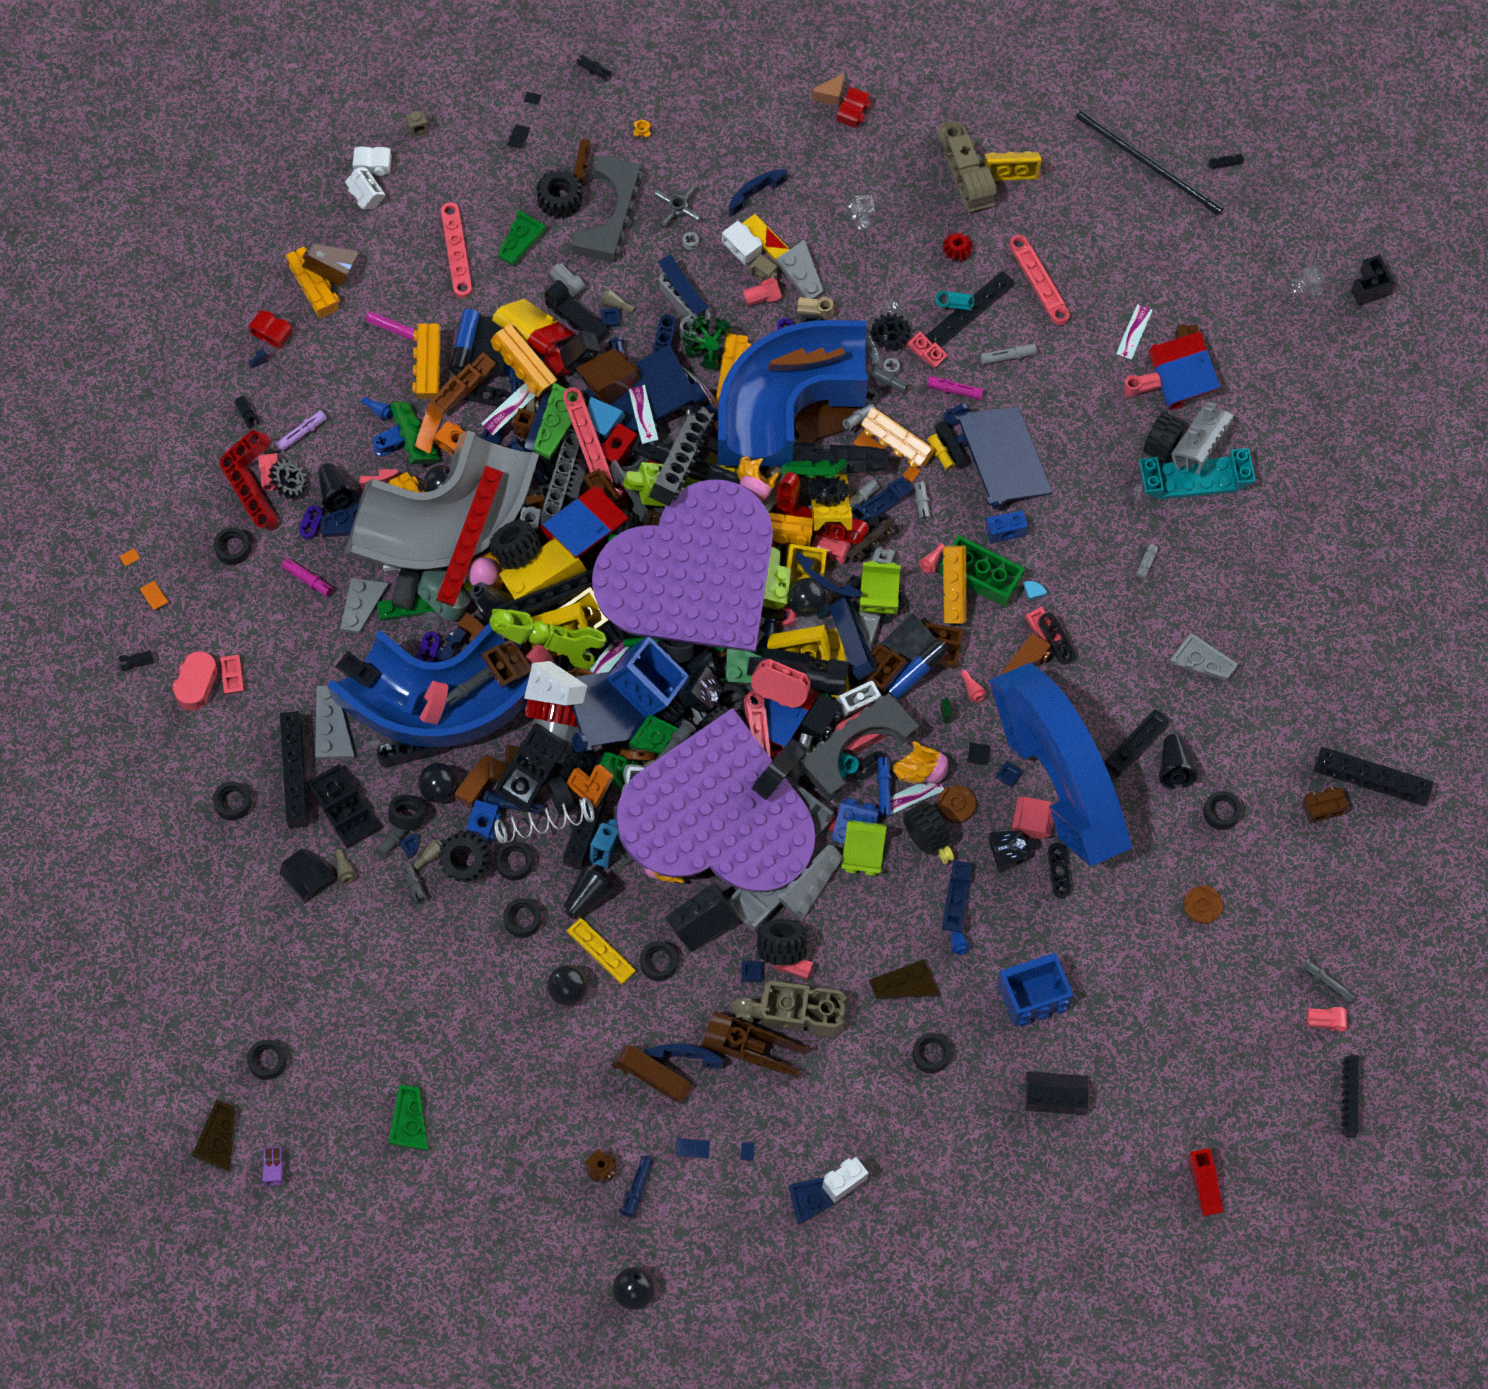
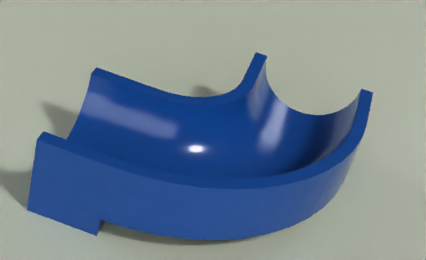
M821 320L798 323L776 330L762 337L746 349L727 373L719 397L718 466H739L740 459L746 456L750 457L751 460L762 458L760 466H782L786 462H793L794 419L805 406L816 401L828 400V406L865 407L868 374H866L865 370L866 321ZM823 347L827 354L843 347L846 353L840 361L806 370L770 371L767 368L771 360L804 348L806 354Z
M488 623L462 652L442 662H425L414 658L379 630L375 635L373 647L364 660L379 672V675L369 687L362 686L350 677H346L339 682L332 680L327 686L334 702L360 724L364 723L377 733L409 745L447 747L485 737L510 722L521 711L525 713L528 699L524 697L530 674L504 689L500 687L493 676L470 692L468 697H463L451 707L445 703L438 724L423 722L419 718L428 702L425 698L421 709L410 715L402 712L395 705L386 703L384 699L379 697L381 692L392 689L407 698L411 690L419 687L428 690L432 681L446 683L448 685V693L453 691L459 683L463 684L487 667L481 658L482 653L505 642L500 634L492 630L490 623Z
M1027 663L990 679L989 683L1009 748L1023 760L1034 755L1041 762L1053 783L1059 802L1050 805L1049 808L1059 840L1090 867L1131 849L1132 844L1121 806L1106 766L1085 724L1062 690L1051 678L1032 663Z

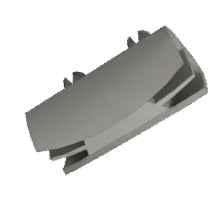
M1212 402L1206 403V407L1201 409L1171 453L1176 468L1180 469L1186 465V470L1189 471L1197 463L1199 464L1195 472L1197 475L1232 424L1233 415L1225 410L1217 409L1216 405Z

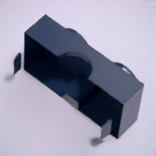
M459 627L454 632L450 630L445 638L447 641L445 647L441 646L436 653L438 658L435 662H442L451 658L455 649L451 645L455 642L460 643L466 633Z

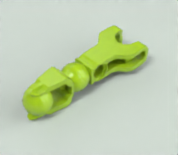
M493 609L489 620L492 630L503 635L505 638L518 644H523L527 639L534 645L543 644L544 648L566 655L573 666L587 670L594 666L595 659L592 653H589L586 649L590 647L601 648L607 640L603 632L591 627H583L578 630H570L551 624L548 627L542 621L532 622L530 615L521 611Z

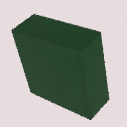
M949 698L941 699L940 703L943 723H950L952 720Z

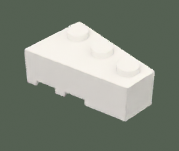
M551 661L532 663L524 698L560 705L581 704L584 701L587 685Z

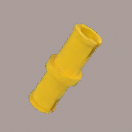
M937 434L930 436L927 441L936 449L935 457L939 458L946 471L954 468L956 464L949 455L948 448L944 447Z

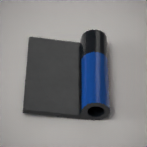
M463 310L449 367L453 375L458 376L468 364L472 365L483 352L498 365L489 375H504L506 367L504 357L499 351L494 350L490 342L493 336L503 329L492 321L493 316L482 317L476 310Z
M914 613L880 643L890 651L896 652L908 662L887 690L898 700L948 654L947 649L949 647L943 640L938 641Z

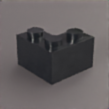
M1380 254L1364 259L1360 268V273L1363 277L1355 279L1351 289L1358 306L1391 295L1395 286V282Z
M582 330L559 351L564 368L577 372L576 368L601 355L596 334Z
M822 693L801 726V733L813 736L811 744L815 746L821 741H827L830 738V733L833 729L831 726L834 722L837 723L842 716V704Z

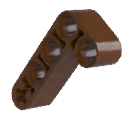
M628 1044L621 1047L611 1064L614 1069L622 1070L623 1074L631 1073L679 1104L683 1103L692 1088V1084Z

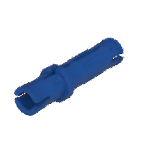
M883 757L877 759L879 816L884 817V809H886V817L892 815L890 758L885 757V765H883Z

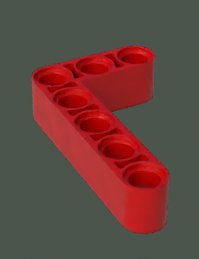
M251 430L220 457L219 465L254 524L259 528L272 531L278 525V518L247 468L249 463L269 447L270 437L262 432Z
M793 472L786 473L778 484L776 514L813 519L812 508L799 505L800 479ZM852 518V530H847L842 522H825L818 531H814V526H812V534L814 535L818 534L852 544L862 542L869 531V526L865 521Z

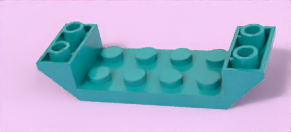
M1249 448L1231 450L1229 457L1208 459L1197 475L1195 474L1199 466L1197 463L1187 471L1186 465L1177 469L1174 462L1159 464L1158 457L1139 459L1145 494L1159 500L1233 493L1256 482Z

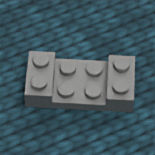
M788 885L769 892H749L739 888L728 900L740 920L753 932H756L781 903L777 896L780 893H784L788 889Z

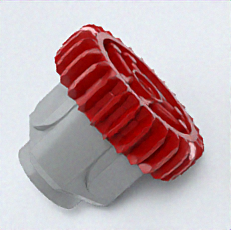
M528 699L525 715L526 717L534 718L533 725L535 723L539 724L568 743L558 763L565 762V756H568L571 750L575 752L572 746V736L580 732L572 706Z

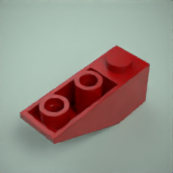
M1210 1148L1190 1152L1187 1161L1203 1217L1223 1213L1216 1168Z

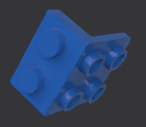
M852 798L841 799L832 840L845 844L848 820L876 823L879 808H876V805L865 802L864 805L859 804L857 800Z

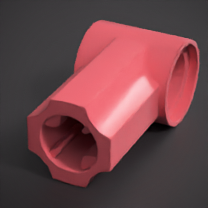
M776 278L764 280L761 285L743 290L748 306L763 301H776L782 297Z
M1157 372L1142 376L1130 375L1125 380L1124 394L1128 397H1136L1139 393L1161 389L1160 376Z
M277 453L258 456L262 490L270 491L275 487L269 483L272 479L268 475L271 473L269 469L278 461Z
M818 534L815 536L812 547L827 549V555L830 559L840 561V564L845 562L847 558L846 553L852 549V545L848 542L823 537Z
M803 959L796 964L773 966L779 972H787L807 980L813 963Z
M1333 1007L1329 1010L1308 1008L1307 1027L1329 1028L1330 1031L1337 1029L1339 1032L1346 1031L1347 1009L1341 1007Z

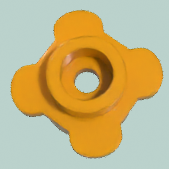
M645 120L634 122L635 130L633 135L635 137L650 136V122Z

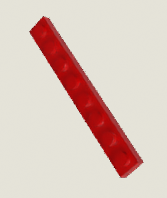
M485 466L436 599L438 602L452 607L456 603L503 472Z

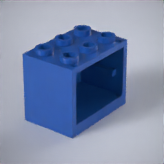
M648 636L628 649L606 679L647 718L649 714L654 715L669 705L689 675Z
M1056 952L999 972L997 986L1013 1026L1019 1025L1023 1027L1030 1024L1031 1020L1038 1018L1040 1021L1048 1018L1049 1014L1055 1012L1062 1014L1068 1011L1073 993Z

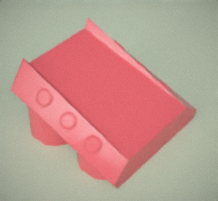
M1024 796L1018 797L1012 829L1020 830L1023 836L1038 839L1051 836L1053 818L1049 806L1054 803Z

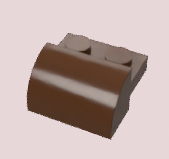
M926 622L925 626L938 641L943 640L949 647L947 649L948 654L936 666L956 669L963 629Z
M510 639L481 654V658L502 689L513 685L517 680L531 672V666L516 643Z
M879 643L871 652L877 670L863 678V680L866 682L873 681L878 691L884 693L908 662L893 650L890 651Z

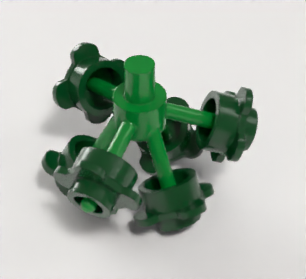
M699 316L690 325L689 330H685L682 333V340L684 341L686 351L685 355L687 357H698L701 349L706 348L709 350V353L704 355L703 362L700 365L701 367L715 370L718 368V364L721 363V358L713 352L718 350L719 347L723 348L725 346V341L722 340L721 335L730 334L732 326L727 320L716 318L715 332L712 335H708L707 330L709 329L710 320ZM696 333L704 334L705 338L696 337Z

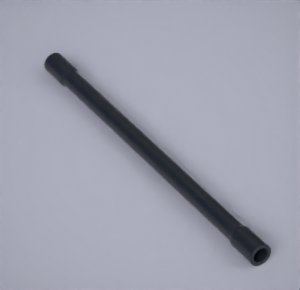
M1083 109L1079 110L1076 118L1085 125L1093 128L1199 201L1217 216L1223 211L1224 207L1201 193L1098 122Z

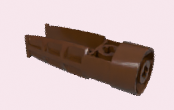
M713 1011L701 1046L741 1061L795 1076V1079L799 1078L801 1071L759 1055L763 1053L766 1045L762 1041L804 1055L809 1050V1046L803 1047L773 1032ZM734 1036L739 1037L737 1041L733 1040Z

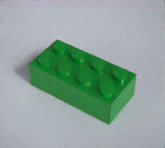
M958 535L952 546H966V588L1006 608L1023 579L1025 568ZM942 561L941 564H940V570H939V574L942 575V576H943V561Z

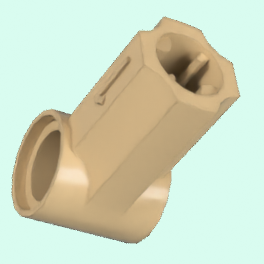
M799 297L797 314L820 315L821 319L828 320L834 314L833 301L828 297L820 299Z

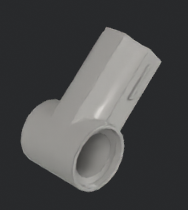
M562 263L556 264L550 271V276L555 281L560 280L567 286L571 298L585 289V284L577 275L574 276Z

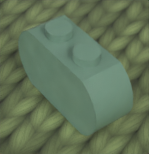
M440 568L425 570L418 584L417 593L443 619L449 621L461 619L469 605L470 595L461 587L454 607L436 601L446 571Z

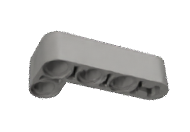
M663 272L659 277L660 291L686 317L680 322V336L682 338V333H684L685 329H689L693 321L699 316L710 320V312L705 309L695 315L690 308H687L688 306L681 296H676L678 292L670 284L671 282Z

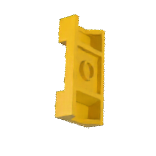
M837 474L834 477L839 476L840 480H845V484H848L847 475ZM810 477L809 483L811 482V479H816V477ZM849 496L845 497V501H840V504L833 503V506L829 504L824 506L822 502L817 504L816 499L811 500L814 531H818L825 522H842L847 530H852V511L849 504Z

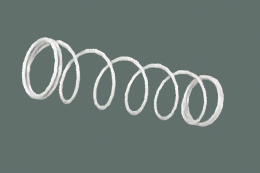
M587 797L582 800L580 799L581 820L575 824L569 818L563 803L564 824L561 828H557L549 817L548 809L545 808L547 814V828L545 832L537 830L532 822L531 813L528 812L530 833L526 837L519 833L512 816L514 832L510 841H507V831L504 823L501 820H496L494 825L495 834L499 843L505 844L506 842H512L515 830L522 838H528L532 832V825L540 834L547 832L549 821L556 829L562 830L566 823V816L576 826L582 822L583 814L588 822H593V806ZM585 800L589 806L590 818L586 811ZM498 822L501 825L502 831L504 833V838L501 836L498 830Z

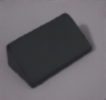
M400 568L392 601L393 607L412 611L420 574Z

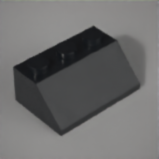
M714 883L665 916L675 934L690 952L697 950L740 919L722 889Z
M1027 1071L1025 1111L1086 1115L1089 1092L1087 1076Z

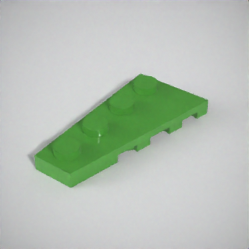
M553 383L551 395L549 396L541 427L533 447L535 453L549 460L572 425L563 399L566 388L556 383ZM570 393L567 399L570 402H575L578 399V395Z

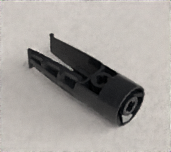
M794 442L793 462L811 461L812 464H815L822 460H829L830 464L838 463L840 459H846V467L838 474L888 470L887 448L830 445V449H812V442ZM799 474L798 477H806V475Z
M756 648V652H751L761 657H749L746 674L748 676L754 674L760 662L771 659L806 674L810 680V688L820 689L825 694L840 696L844 692L849 666L847 661L832 658L827 661L812 658L809 654L766 648Z

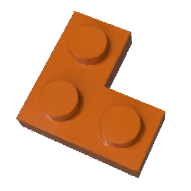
M601 764L595 766L590 777L580 768H575L566 784L582 799L587 797L593 808L600 804L614 776Z

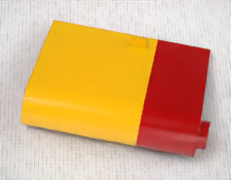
M526 299L499 307L492 318V321L502 328L511 324L524 341L544 357L551 356L555 352L557 342L575 335L573 331Z

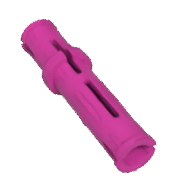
M929 376L928 388L943 391V393L949 392L981 400L982 388L949 381L950 379L947 378L944 380Z
M286 558V561H283L281 568L308 584L312 590L319 591L325 597L332 593L333 587L321 580L320 576L313 575L290 560V558Z

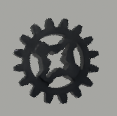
M887 312L886 317L881 314L880 320L875 318V322L872 324L871 337H874L873 342H879L878 347L885 346V350L891 347L892 351H894L896 346L901 349L902 344L906 345L907 340L910 339L911 327L908 326V320L903 321L904 316L898 318L897 313L891 316Z
M291 459L277 461L269 469L271 473L268 477L272 479L269 483L275 486L273 488L274 491H279V496L285 494L286 499L290 496L294 499L304 493L303 491L307 489L305 484L308 481L304 479L306 474L301 472L303 468H298L297 462L291 464Z
M817 475L816 479H811V482L808 483L807 495L810 496V500L816 499L817 504L822 502L824 506L826 504L833 506V503L840 504V501H845V497H848V484H845V480H840L839 476L836 478H825L824 475L823 477Z
M571 750L570 754L565 756L566 761L561 763L563 768L559 770L562 773L560 776L567 783L575 768H580L585 774L591 776V771L594 770V764L597 761L595 759L597 755L593 750L586 752H573Z

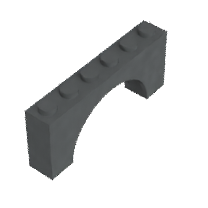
M599 155L594 170L595 179L604 182L614 191L618 200L617 207L612 217L602 226L592 230H576L572 242V254L614 263L615 258L620 256L621 247L619 245L625 239L626 232L624 228L629 226L630 217L628 215L629 212H633V198L638 195L639 187H637V184L642 182L643 172H641V164Z
M888 693L886 696L877 698L874 705L870 708H864L857 718H851L847 721L844 728L835 730L827 741L818 743L814 751L805 753L800 759L799 768L830 802L845 789V782L838 770V760L844 749L851 742L865 735L884 734L897 739L904 745L918 734L919 725Z

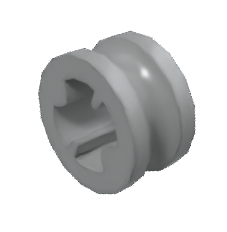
M693 232L684 234L683 246L688 250L697 248L699 245L698 235ZM694 239V243H688V240Z
M888 358L884 362L883 371L897 375L900 368L899 361L895 358ZM890 364H893L894 370H890Z

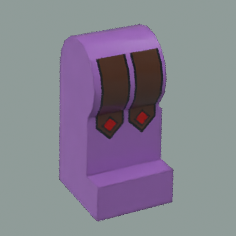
M281 1147L264 1148V1186L283 1185Z

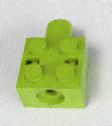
M641 462L638 472H627L623 485L628 490H638L642 504L666 507V505L648 497L664 464Z
M771 547L763 607L779 610L787 605L791 568L780 566V551Z

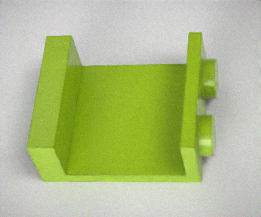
M875 561L863 562L862 595L860 596L859 612L897 614L901 565L891 562L886 564H878Z
M854 820L847 821L842 868L845 869V872L857 873V870L865 871V875L876 876V873H881L887 825Z

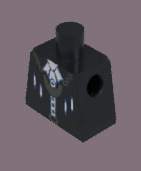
M707 665L693 668L678 695L699 712L713 711L722 707L717 701L722 688Z
M1020 830L992 832L989 834L988 841L999 873L1027 862L1029 857L1028 851L1037 849L1035 838L1024 840Z

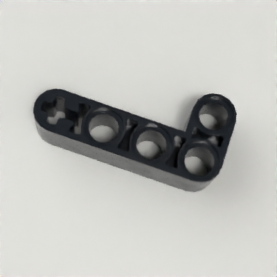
M557 280L544 292L546 306L549 309H553V312L562 320L565 319L566 323L574 330L595 333L598 343L609 334L608 328L569 296V290L562 281Z
M792 738L769 764L751 789L767 800L807 752V749Z
M397 741L380 746L377 749V759L382 767L387 768L445 754L451 750L452 746L420 749V746ZM402 750H409L407 754L400 753Z

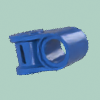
M399 425L374 437L373 444L376 455L386 456L401 450V447L406 444L405 439L400 436L399 431L401 428Z

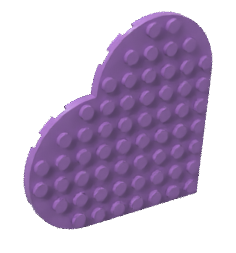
M706 480L682 489L677 500H672L670 506L666 505L661 515L659 526L645 525L628 529L611 539L602 549L595 562L592 576L594 597L599 609L619 629L633 635L756 652L773 537L771 519L765 506L750 490L730 481Z
M733 708L637 773L624 788L616 809L617 831L620 840L628 854L643 868L659 873L658 875L673 878L693 876L711 868L727 884H732L741 888V890L749 892L777 890L795 880L805 869L812 856L815 844V829L807 806L786 778L783 779L767 800L751 789L772 762V759Z

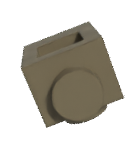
M413 111L410 115L406 116V125L412 138L429 133L428 123L423 111ZM419 126H422V127H423V129H419V130L414 131V128H416V127H419Z
M760 254L749 266V275L751 277L755 275L756 279L760 282L770 278L777 279V265Z

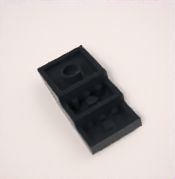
M535 723L525 741L520 745L515 757L508 764L494 792L522 811L528 812L559 762L568 743Z
M341 764L306 782L346 849L381 830Z

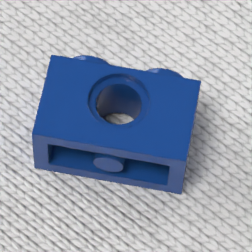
M1022 510L987 518L985 529L991 544L1026 536L1028 525Z
M475 800L466 830H471V833L478 832L479 837L484 836L486 838L484 840L485 843L493 842L495 838V831H493L495 822L501 819L498 806ZM482 822L488 823L486 827L479 826Z

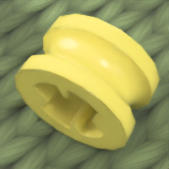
M945 845L943 849L937 850L943 864L946 865L949 860H954V855L948 845Z

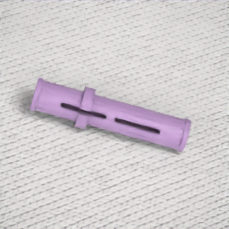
M319 410L309 419H304L301 425L277 441L276 445L284 452L303 436L315 431L314 428L326 421L327 417Z

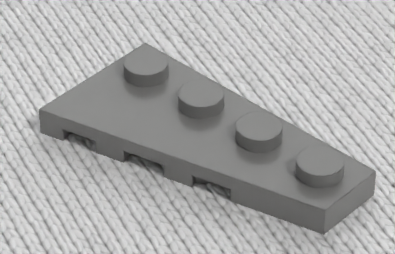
M317 686L315 758H354L342 707L333 701L328 686Z

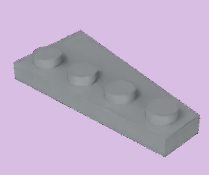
M827 845L812 861V865L808 869L805 868L800 873L801 876L796 881H792L784 893H780L777 896L795 918L799 920L804 918L843 859V856L834 846Z

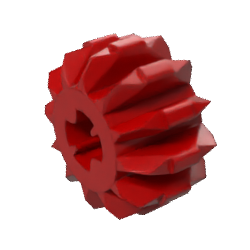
M955 231L953 235L948 234L947 238L943 240L942 251L946 253V258L952 257V262L955 258L961 262L962 258L967 260L968 256L972 254L973 242L970 241L969 235L964 236L963 232L957 234Z

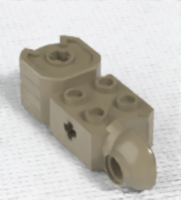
M954 121L942 124L938 130V138L943 144L945 158L955 184L958 187L965 210L972 212L981 208L995 206L994 194H997L992 174L987 166L979 168L981 158L979 154L976 155L975 143L970 139L965 127Z
M769 981L765 985L761 1003H756V1001L748 998H740L730 1003L731 1010L736 1016L735 1019L746 1023H752L755 1018L761 1019L763 1025L767 1027L804 1031V1026H806L812 1035L835 1038L843 1032L844 1011L847 1008V998L840 990L826 988L809 990V986L776 981Z

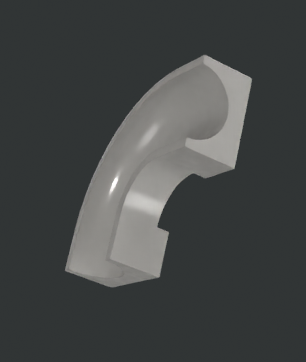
M466 431L459 435L447 478L435 490L419 493L376 479L367 481L344 554L396 569L427 570L449 566L485 466H489L502 471L503 475L473 556L477 555L489 547L490 539L500 527L516 518L527 495L539 454L506 448L476 436L474 432Z

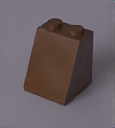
M614 348L576 368L585 385L602 402L609 405L615 403L641 380L638 374L640 370L634 363L629 364L626 355L622 351L618 353Z

